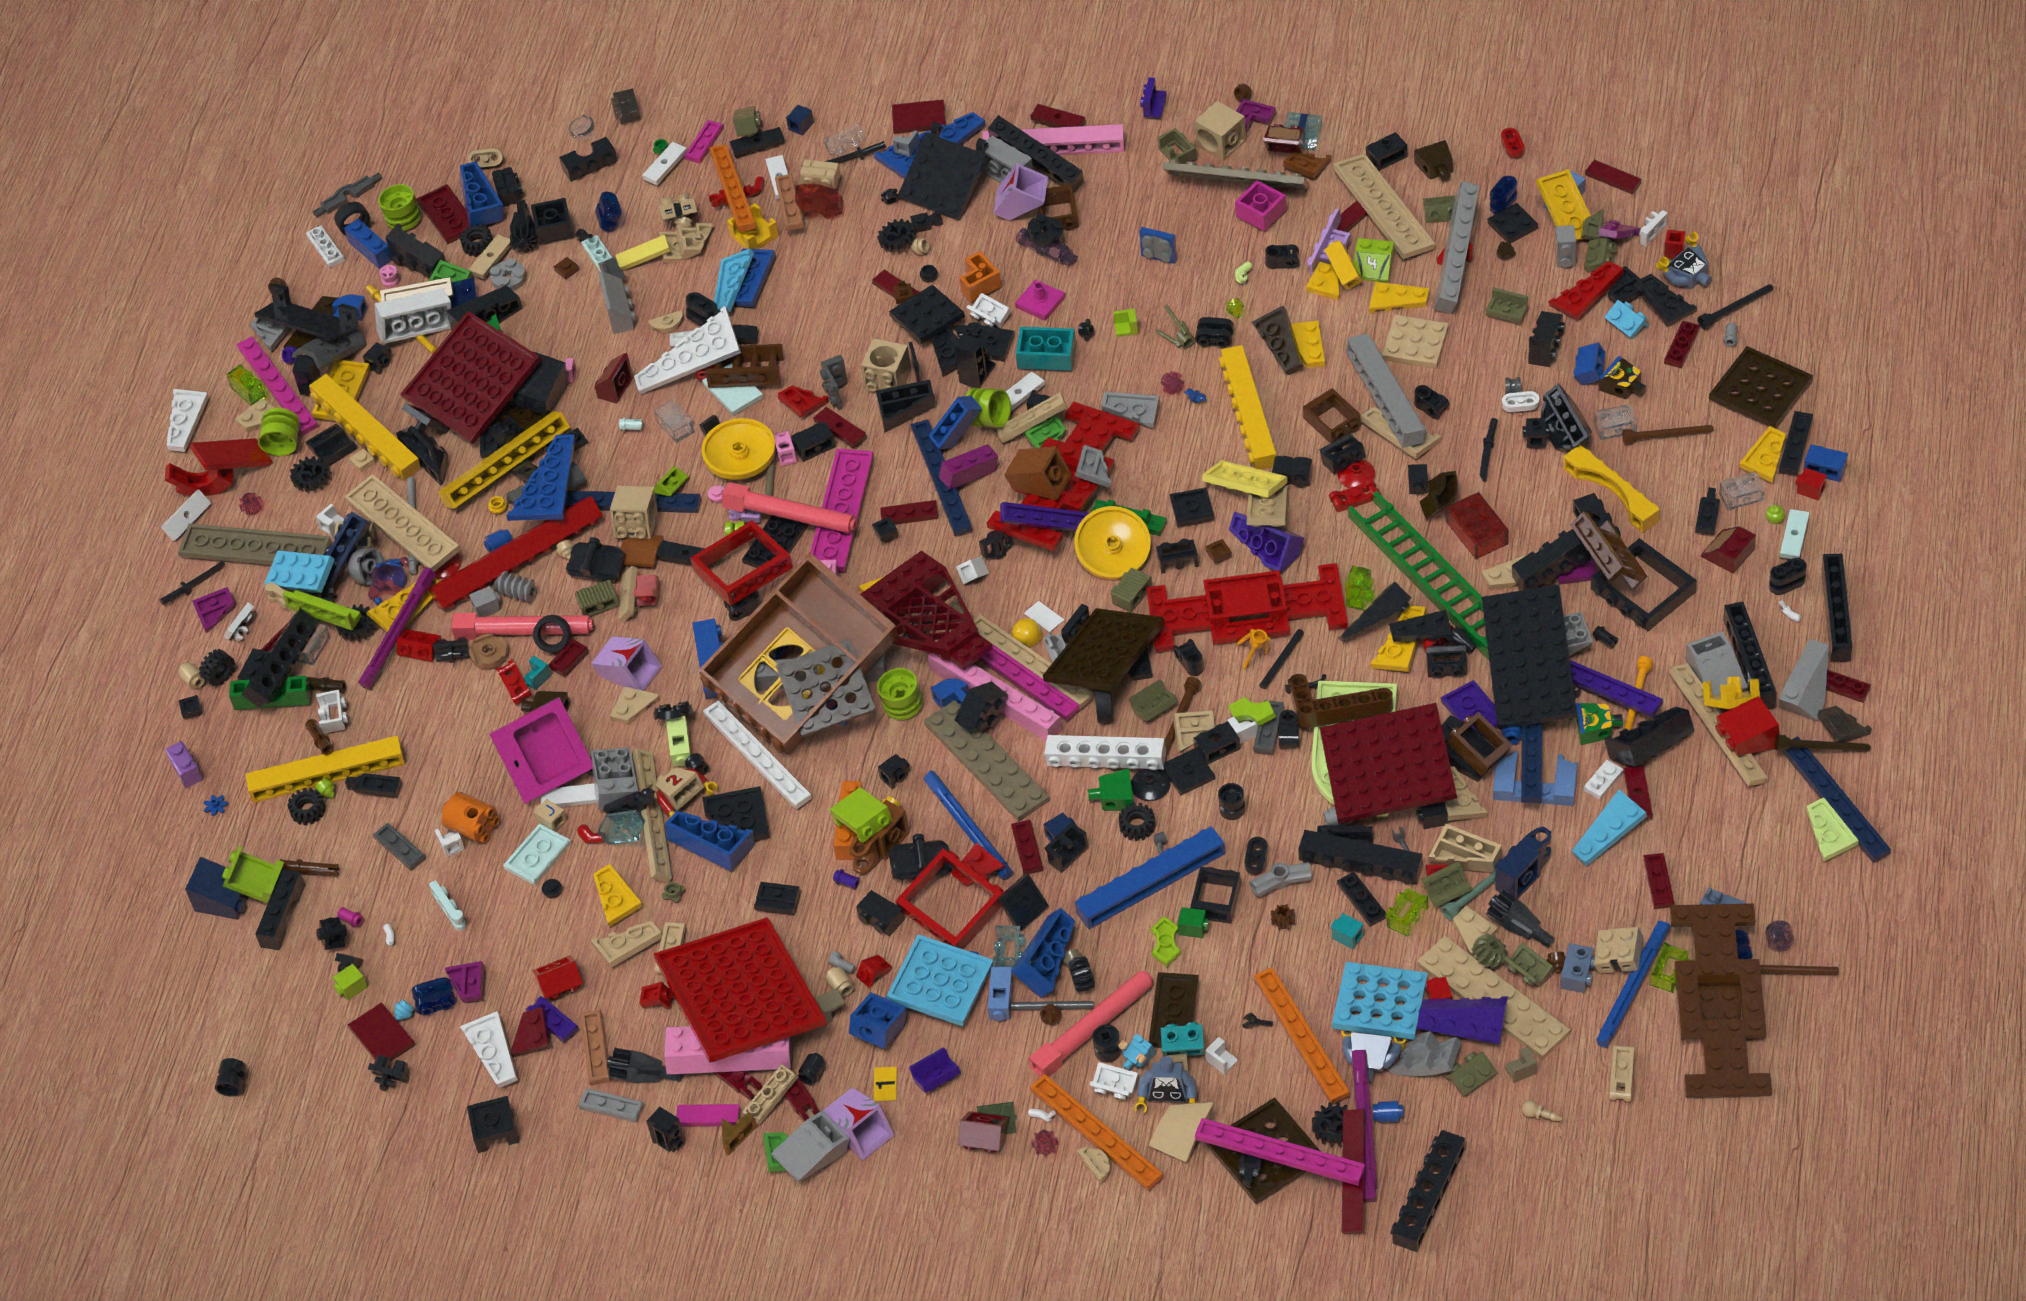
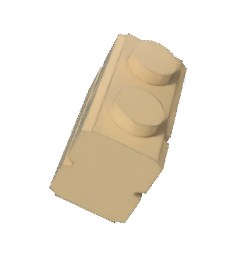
M804 159L803 167L800 171L801 185L836 189L840 178L839 163Z

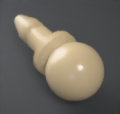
M1526 1101L1522 1106V1111L1527 1117L1539 1119L1542 1116L1552 1121H1562V1117L1557 1113L1546 1109L1543 1110V1105L1538 1106L1535 1101Z

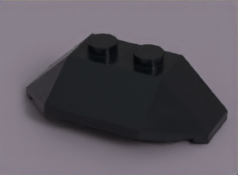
M1560 384L1555 385L1543 395L1544 402L1541 418H1545L1546 426L1549 425V439L1556 450L1574 449L1591 437L1592 431L1581 411Z
M409 426L396 433L398 440L418 457L420 466L440 486L443 485L448 467L446 458L448 454L442 446L439 447L432 436L429 437L424 431L416 427Z

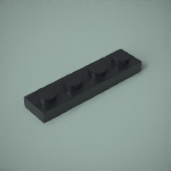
M1794 411L1779 472L1798 475L1813 421V414Z

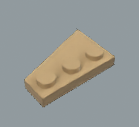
M652 921L630 927L626 932L617 935L614 932L608 934V937L604 939H591V943L612 968L660 940L662 933Z

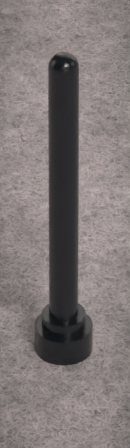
M1768 284L1712 314L1704 313L1698 316V324L1703 330H1706L1712 326L1715 320L1772 291L1773 285Z

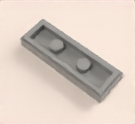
M586 1088L578 1106L581 1110L637 1123L644 1108V1103Z

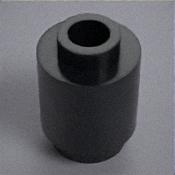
M818 1053L808 1054L798 1071L799 1079L808 1085L816 1082L826 1065L824 1058Z

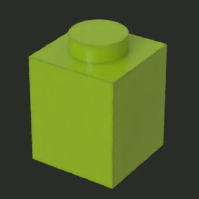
M354 964L333 976L335 982L333 987L339 996L343 995L347 1001L367 988L364 976Z

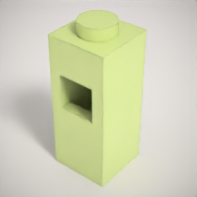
M684 715L678 718L666 719L673 767L685 766V760L691 755L688 725Z

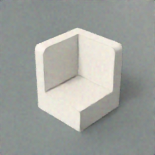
M330 504L316 516L319 528L331 537L335 534L336 522L344 521V518L337 514L333 504Z
M982 556L956 566L963 584L989 574Z
M1235 717L1227 720L1240 737V744L1256 736L1258 729L1256 721L1250 722L1246 720L1239 724Z
M439 829L434 830L446 857L465 850L459 833L450 832L442 836Z
M1220 1037L1205 1050L1206 1062L1223 1075L1238 1062L1237 1058L1226 1051L1225 1041Z

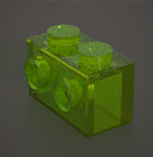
M241 364L226 374L231 389L250 406L261 398H266L265 386L262 381L253 376Z
M1352 565L1345 582L1346 607L1364 611L1368 602L1372 601L1374 596V590H1372L1374 579L1371 578L1370 569Z

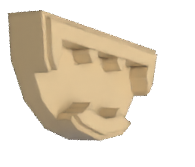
M682 310L649 320L648 325L652 330L655 329L662 333L672 332L683 321Z
M1087 1147L1077 1150L1079 1157L1100 1183L1105 1181L1110 1173V1162L1107 1155L1100 1149H1087Z

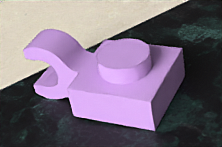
M729 509L730 520L741 518V521L750 522L753 520L755 523H760L762 514L760 512L745 509L744 513Z

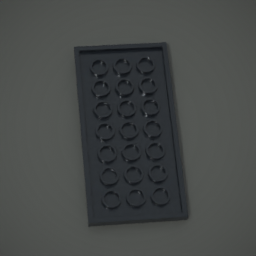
M1559 584L1482 597L1498 730L1578 717Z

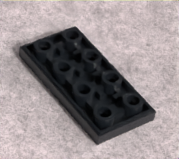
M771 516L763 530L790 554L809 524ZM755 539L742 558V562L758 568L776 556L758 539Z

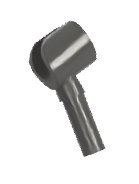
M1399 827L1400 833L1398 834L1392 830L1393 840L1400 843L1404 850L1410 851L1405 841L1404 828Z
M1164 832L1157 833L1154 836V842L1159 855L1163 853L1162 844L1167 843Z

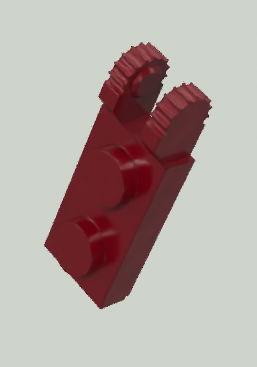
M747 1071L712 1072L737 1093H741L749 1100L754 1098V1094L747 1088L748 1085H751L757 1091H760L763 1087Z
M798 1077L784 1096L796 1114H799L801 1120L805 1122L809 1117L804 1110L810 1108L813 1115L820 1111Z

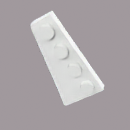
M173 389L174 399L171 405L172 414H170L171 423L168 429L167 448L168 450L185 452L209 396L207 392Z
M498 1011L460 1026L499 1088L518 1081L501 1016Z

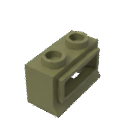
M1176 128L1158 137L1159 150L1168 160H1177L1181 164H1186V162L1196 159L1197 150L1195 145L1190 143L1185 135ZM1176 145L1183 153L1176 155L1172 146Z

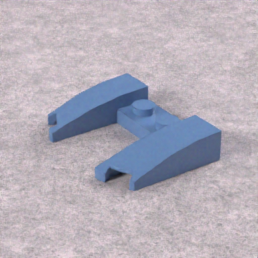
M1518 751L1512 752V755L1503 757L1496 763L1493 800L1521 802V781H1515ZM1558 754L1555 783H1542V802L1540 804L1574 806L1577 762L1567 761L1563 755Z

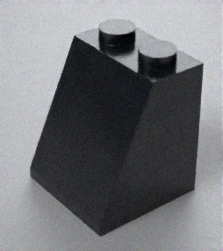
M534 352L542 360L513 395V405L546 415L566 390V364L563 361Z

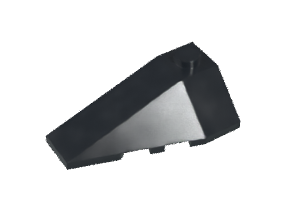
M1393 582L1342 633L1339 639L1343 640L1395 614L1399 610L1403 612L1410 605L1408 601L1411 597L1396 582Z

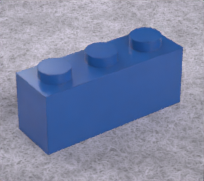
M357 219L344 228L348 242L378 269L392 261L387 243L362 221Z
M973 396L957 397L929 434L930 439L938 449L953 448L981 412L982 408Z

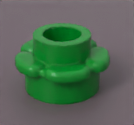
M665 139L656 140L653 152L661 155L669 146Z

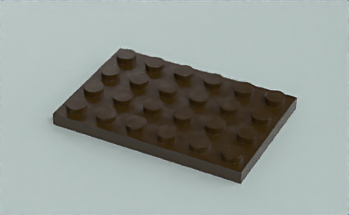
M1095 608L1042 675L1044 682L1113 692L1165 624L1164 617Z

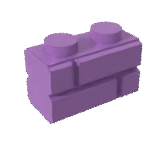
M183 741L165 749L171 765L185 788L202 780L198 766Z

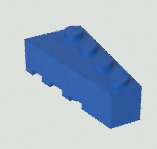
M477 162L460 165V184L469 226L472 228L474 227L473 224H476L478 227L479 224L483 226L502 221L503 203Z

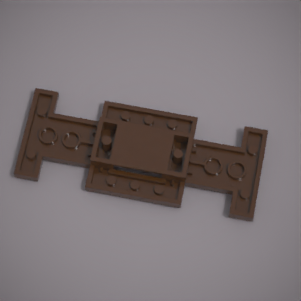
M1754 903L1670 905L1671 927H1692L1695 960L1675 961L1674 964L1681 1040L1701 1039L1705 1074H1685L1686 1097L1771 1096L1770 1073H1749L1746 1039L1766 1038L1767 1035L1759 959H1738L1735 926H1755ZM1738 985L1740 986V996H1741V1007H1742V1018H1743V1020L1741 1019V1009H1740V998H1739V987H1738Z

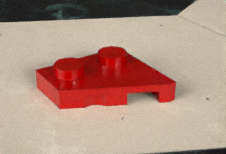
M793 385L778 393V399L801 418L829 403L828 396L823 395L822 398L814 396L813 391L803 390Z
M978 843L972 847L961 861L962 863H969L977 874L982 873L986 877H989L990 873L998 869L1001 871L1005 868L1000 861ZM956 868L951 872L966 887L975 884V882Z

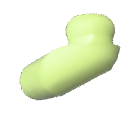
M1246 261L1235 270V279L1240 284L1247 281L1248 275L1246 273L1253 268L1249 261Z

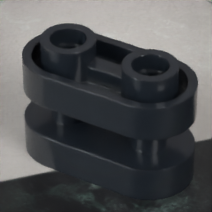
M697 292L689 293L686 296V317L702 327L707 323V319L711 316H716L717 304Z
M1202 317L1197 323L1195 341L1202 346L1227 347L1232 341L1234 323L1226 318Z
M1793 558L1773 567L1770 571V592L1775 595H1783L1803 586L1806 579V562L1800 558Z

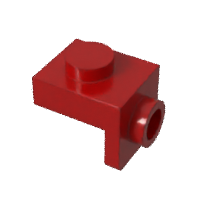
M875 955L861 960L856 977L867 987H871L875 978L890 973L892 966L883 957Z

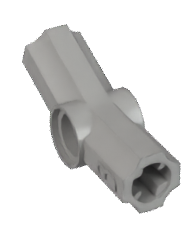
M1309 862L1294 865L1276 863L1271 867L1270 871L1249 882L1250 887L1256 897H1261L1276 888H1286L1290 883L1312 880Z

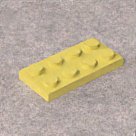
M1221 460L1203 474V481L1211 485L1224 486L1230 490L1236 489L1246 494L1252 493L1262 498H1269L1287 484V476Z

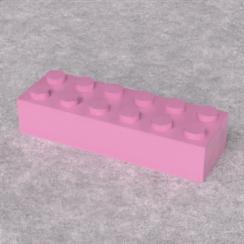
M690 1026L666 1028L664 1054L667 1074L771 1070L778 1069L781 1064L791 1069L792 1037L709 1063Z

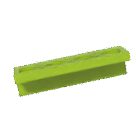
M285 590L283 593L288 609L298 611L301 608L314 618L349 630H353L362 617L359 611L297 590L294 593Z

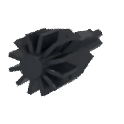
M525 200L517 202V212H514L510 224V245H513V250L518 248L519 253L522 249L527 253V248L532 251L533 246H537V233L532 216L528 215L527 203H525Z
M1505 890L1500 892L1498 896L1494 895L1488 904L1491 907L1487 910L1486 915L1508 931L1527 939L1534 937L1547 948L1553 944L1555 938L1539 927L1541 922L1525 904Z
M614 1047L613 1056H609L607 1061V1068H610V1078L635 1083L659 1082L660 1078L680 1081L682 1075L667 1074L666 1066H662L663 1061L634 1050Z

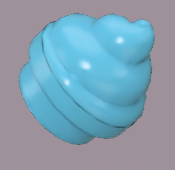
M402 999L395 1004V1019L400 1021L412 1017V1012L415 1008Z

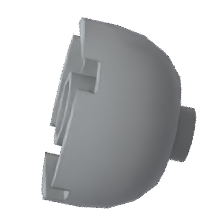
M371 547L357 549L351 554L348 561L350 576L357 583L365 585L377 584L380 580L375 577L373 568L377 564L384 562V557L379 550Z

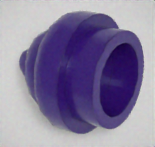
M288 346L282 351V359L285 363H295L296 358H293L292 354L297 348Z

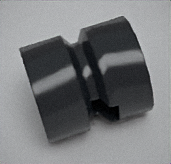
M1235 783L1223 785L1218 791L1219 812L1227 820H1237L1245 812L1244 791L1241 786Z
M1108 1024L1097 1027L1092 1035L1096 1058L1105 1063L1116 1061L1121 1055V1049L1118 1047L1120 1043L1119 1031L1114 1026Z
M234 1058L223 1059L220 1062L215 1090L224 1096H238L242 1090L247 1068L246 1064Z

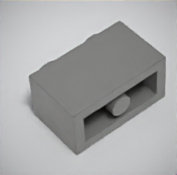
M1574 225L1556 226L1555 256L1557 268L1575 266L1576 237Z

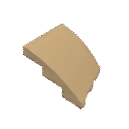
M696 223L695 228L678 227L677 232H659L658 237L665 235L671 250L661 255L663 263L683 261L700 253L713 224Z
M1215 1103L1170 1105L1161 1118L1149 1146L1179 1160L1189 1162L1195 1143L1199 1141L1195 1140V1133L1201 1118L1210 1119Z

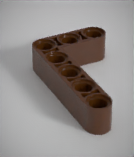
M1294 674L1290 677L1292 703L1297 715L1298 724L1304 728L1390 713L1393 710V693L1388 688L1313 700L1306 676Z

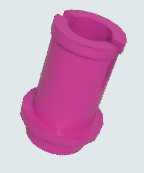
M341 907L337 912L339 919L350 923L352 927H359L363 922V916L359 912H352L345 907Z

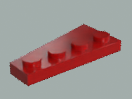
M1610 261L1606 262L1591 272L1588 278L1576 282V286L1570 290H1564L1558 298L1549 300V306L1578 320L1624 273L1623 267Z

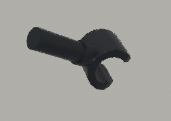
M578 229L575 237H580L579 242L581 243L586 238H592L593 235L587 234L584 229Z
M1253 1013L1243 1017V1019L1249 1021L1242 1024L1246 1029L1251 1028L1254 1024L1273 1025V1021L1257 1019Z

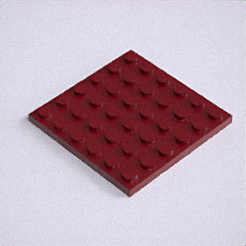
M467 311L400 395L474 444L542 359L534 352Z
M1437 703L1320 727L1338 824L1458 799Z

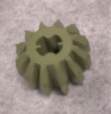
M1488 933L1478 937L1471 949L1475 953L1473 957L1479 960L1478 963H1482L1485 968L1489 967L1491 969L1501 965L1508 954V951L1505 949L1506 945L1502 944L1501 939H1497L1495 935L1491 936Z

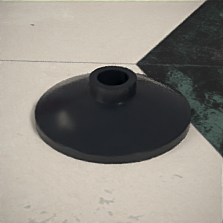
M1142 769L1131 780L1132 792L1137 798L1144 801L1159 800L1169 792L1170 779L1160 769Z

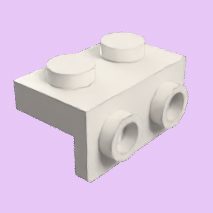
M983 293L979 295L973 306L968 305L966 307L971 312L969 315L977 320L981 318L986 325L998 328L1002 327L1012 311L1009 307Z
M1098 1062L1093 1082L1090 1081L1089 1085L1094 1087V1092L1106 1095L1108 1091L1114 1093L1113 1097L1126 1100V1097L1133 1098L1139 1073Z

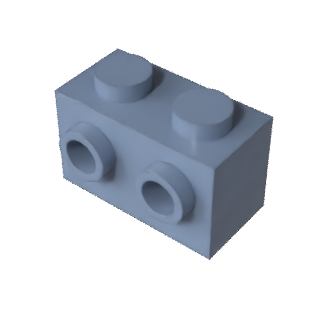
M1569 943L1561 974L1560 989L1585 993L1586 987L1591 986L1593 974L1590 971L1591 968L1595 969L1594 948Z

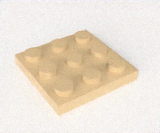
M1394 315L1382 354L1383 360L1437 369L1449 329V323Z

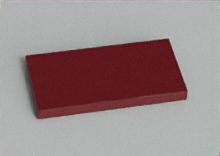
M447 184L416 198L418 205L447 245L459 240L461 232L463 233L464 229L468 230L469 221L466 209Z

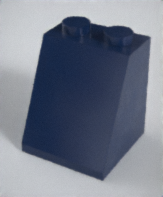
M200 857L185 888L194 911L238 920L241 913L245 911L249 896L223 887L225 879L222 878L226 867Z

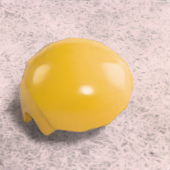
M1024 618L1014 624L1011 636L1028 647H1033L1042 639V630L1035 620Z

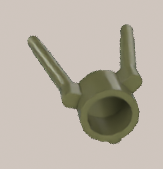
M1165 305L1166 310L1180 329L1176 334L1177 340L1160 330H1156V332L1174 343L1177 348L1181 346L1184 349L1189 348L1193 345L1195 338L1191 335L1185 322L1181 321L1180 323L1169 306Z

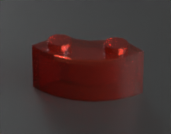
M801 184L795 187V202L802 212H817L826 219L842 214L843 198L835 190L819 184Z

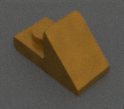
M749 1112L744 1117L739 1118L735 1126L722 1118L723 1146L728 1156L757 1128L755 1118Z

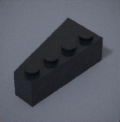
M506 285L448 309L446 314L452 331L467 311L485 322L492 320L491 317L496 314L500 324L520 311L522 305L520 297Z
M1573 529L1567 533L1565 530L1558 534V539L1552 543L1547 541L1537 553L1532 551L1512 565V578L1521 590L1536 588L1591 561V554Z
M1675 706L1653 716V721H1642L1637 723V728L1619 731L1620 735L1617 737H1605L1604 741L1609 759L1637 767L1642 765L1647 759L1657 756L1662 750L1672 747L1675 742L1687 738L1690 733L1694 732L1689 710Z

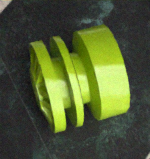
M397 184L390 186L379 195L378 203L387 226L391 230L399 223L402 225V230L406 231L416 226L421 220L422 213L414 192L408 185Z
M972 388L967 392L965 396H973L982 408L970 426L1003 427L1006 425L1011 413L1010 397L1003 389Z
M272 408L265 411L261 419L258 438L259 447L265 453L273 456H286L293 453L297 446L300 426L299 417L293 411L285 408Z
M895 668L885 672L879 678L877 684L878 694L882 701L883 709L889 717L894 720H906L918 714L923 705V697L917 678L912 671L906 668Z

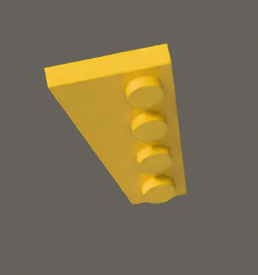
M434 577L429 587L440 581ZM415 583L405 590L398 592L392 598L380 603L377 607L370 609L366 614L388 632ZM428 589L407 625L433 599Z
M1409 605L1397 621L1426 615L1427 609L1422 606ZM1390 631L1387 636L1388 640L1378 650L1377 657L1371 661V669L1409 672L1418 640L1393 642Z

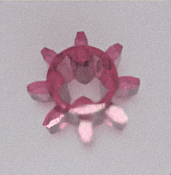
M1176 371L1165 373L1161 379V385L1165 386L1163 391L1168 394L1180 392L1184 385V381L1180 379L1182 375Z
M255 492L246 493L239 499L241 503L239 505L241 512L245 511L246 515H255L262 509V499L260 496L256 497Z
M1042 1129V1131L1034 1133L1035 1140L1031 1142L1032 1147L1036 1149L1037 1155L1041 1153L1047 1156L1051 1152H1056L1054 1145H1058V1138L1054 1137L1053 1131L1049 1132Z

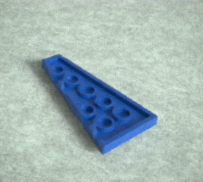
M974 112L955 119L953 123L944 126V124L940 125L943 126V130L939 137L962 144L986 125L985 120ZM925 132L919 134L920 143L923 139ZM894 145L888 147L887 151L874 153V158L905 179L919 145L911 157L895 153Z
M574 434L556 435L547 449L546 456L540 460L538 469L533 471L522 489V495L514 502V508L506 515L508 521L564 519L575 446Z

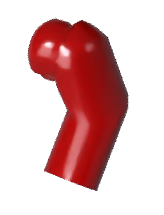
M761 176L756 177L754 186L745 185L743 188L745 195L752 197L761 192L764 178Z

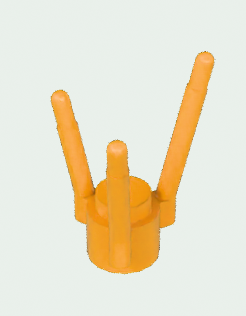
M1251 629L1246 636L1236 643L1239 646L1250 638L1249 641L1252 648L1244 662L1243 669H1246L1256 649L1264 646V653L1268 654L1270 637H1267L1265 631Z

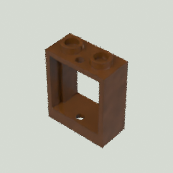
M1072 185L1046 188L1045 202L1039 206V213L1045 215L1044 206L1069 203L1071 214L1051 218L1061 221L1063 230L1079 227Z
M1333 388L1303 406V419L1329 443L1342 438L1352 431H1356L1361 426L1360 413ZM1332 407L1336 408L1347 419L1333 429L1329 428L1318 417Z
M1477 712L1473 717L1469 715L1462 722L1463 726L1461 728L1457 726L1450 732L1451 738L1447 744L1480 776H1483L1507 754L1513 745ZM1472 726L1497 748L1486 759L1461 736Z

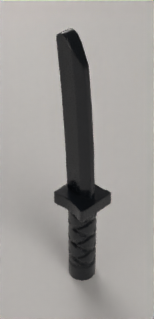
M882 141L862 150L859 146L855 152L824 162L840 164L858 157L864 160L863 156L886 148V145Z
M1491 418L1487 438L1484 437L1483 439L1484 449L1480 467V477L1483 482L1487 481L1491 449L1494 448L1493 438L1498 423L1496 418Z
M223 561L219 562L188 583L181 582L180 588L160 598L161 604L165 605L184 593L187 596L190 595L189 589L218 572L225 563Z

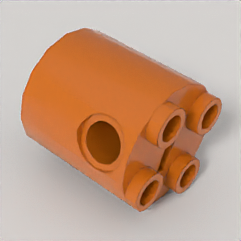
M462 792L453 794L442 808L443 827L478 843L488 842L490 833L500 821V816L497 815V810L494 806Z

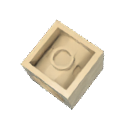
M1217 101L1195 120L1196 146L1222 161L1226 160L1246 142L1245 116Z
M873 338L861 364L865 390L876 392V390L905 385L911 372L908 345Z
M617 486L610 507L614 538L624 539L625 537L643 539L652 537L658 519L654 487Z

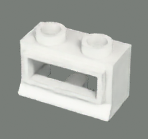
M339 690L316 694L320 706L318 713L321 719L319 725L322 732L327 734L345 730V723H348L347 712L343 710V708H347L345 697H341ZM338 706L339 718L330 720L329 708Z

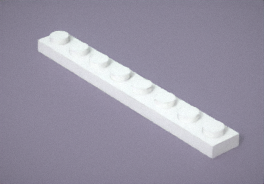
M719 700L703 710L704 716L795 809H798L812 799L811 794Z

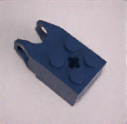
M1544 826L1534 829L1516 846H1512L1503 859L1498 860L1495 865L1496 891L1500 893L1505 890L1516 899H1519L1540 877V870L1551 856V847H1548L1551 841L1550 830ZM1538 833H1545L1548 836L1543 841L1536 839Z

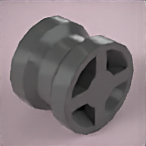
M1520 377L1515 379L1505 378L1506 394L1521 392Z

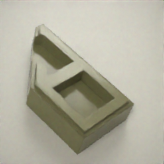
M1603 209L1583 221L1581 238L1594 240L1601 237L1598 234L1599 228L1603 224Z

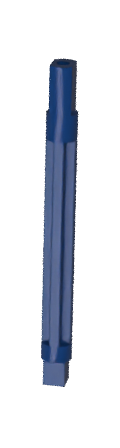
M929 771L923 778L972 842L974 844L978 843L1005 866L1001 871L999 869L996 870L999 876L1003 879H1009L1013 871L935 771Z
M1658 921L1641 952L1639 970L1631 971L1596 1039L1598 1046L1608 1048L1671 928L1669 923Z

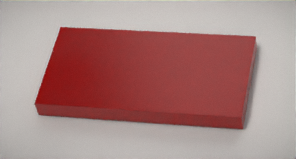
M256 438L194 442L190 445L191 451L205 470L270 466L272 462L268 454L259 447Z

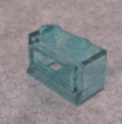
M637 810L605 814L598 834L608 845L639 841L645 819Z
M996 926L997 941L994 942L995 956H993L994 967L1013 968L1023 951H1020V946L1025 945V935L1021 934L1020 926ZM1006 941H1016L1014 957H1005Z

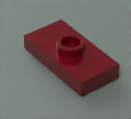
M572 639L548 664L549 668L565 676L588 652V647Z

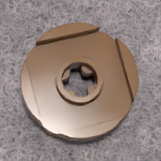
M490 633L481 635L473 641L474 644L469 648L470 658L480 670L493 668L507 661L508 647L506 641L501 636L496 637ZM490 649L492 652L486 653V650Z

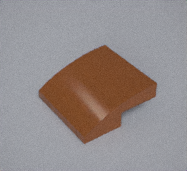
M652 535L651 538L643 539L625 537L621 545V549L625 553L622 565L654 567L658 561L656 554L663 536Z

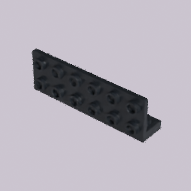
M276 283L270 286L273 302L254 313L256 318L264 321L273 322L277 325L296 329L330 341H338L341 337L359 327L356 307L342 303L338 306L339 317L292 304L289 287Z

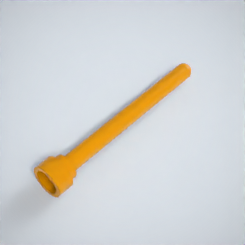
M1640 656L1637 660L1636 667L1639 672L1635 687L1641 690L1646 674L1652 670L1653 660L1650 657ZM1629 708L1624 729H1632L1636 710Z

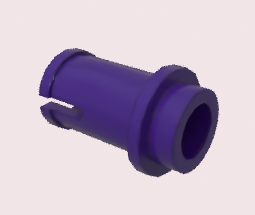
M837 869L833 875V881L839 885L841 883L853 889H856L860 882L859 877L845 873L843 869Z

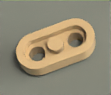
M496 148L474 150L468 156L469 163L475 162V156H479L480 161L477 162L479 167L497 166L503 161V153ZM493 154L498 156L497 160L492 159Z

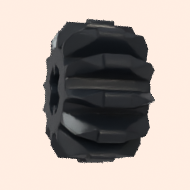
M1082 956L1070 960L1068 967L1075 990L1081 992L1094 988L1095 981L1088 959Z

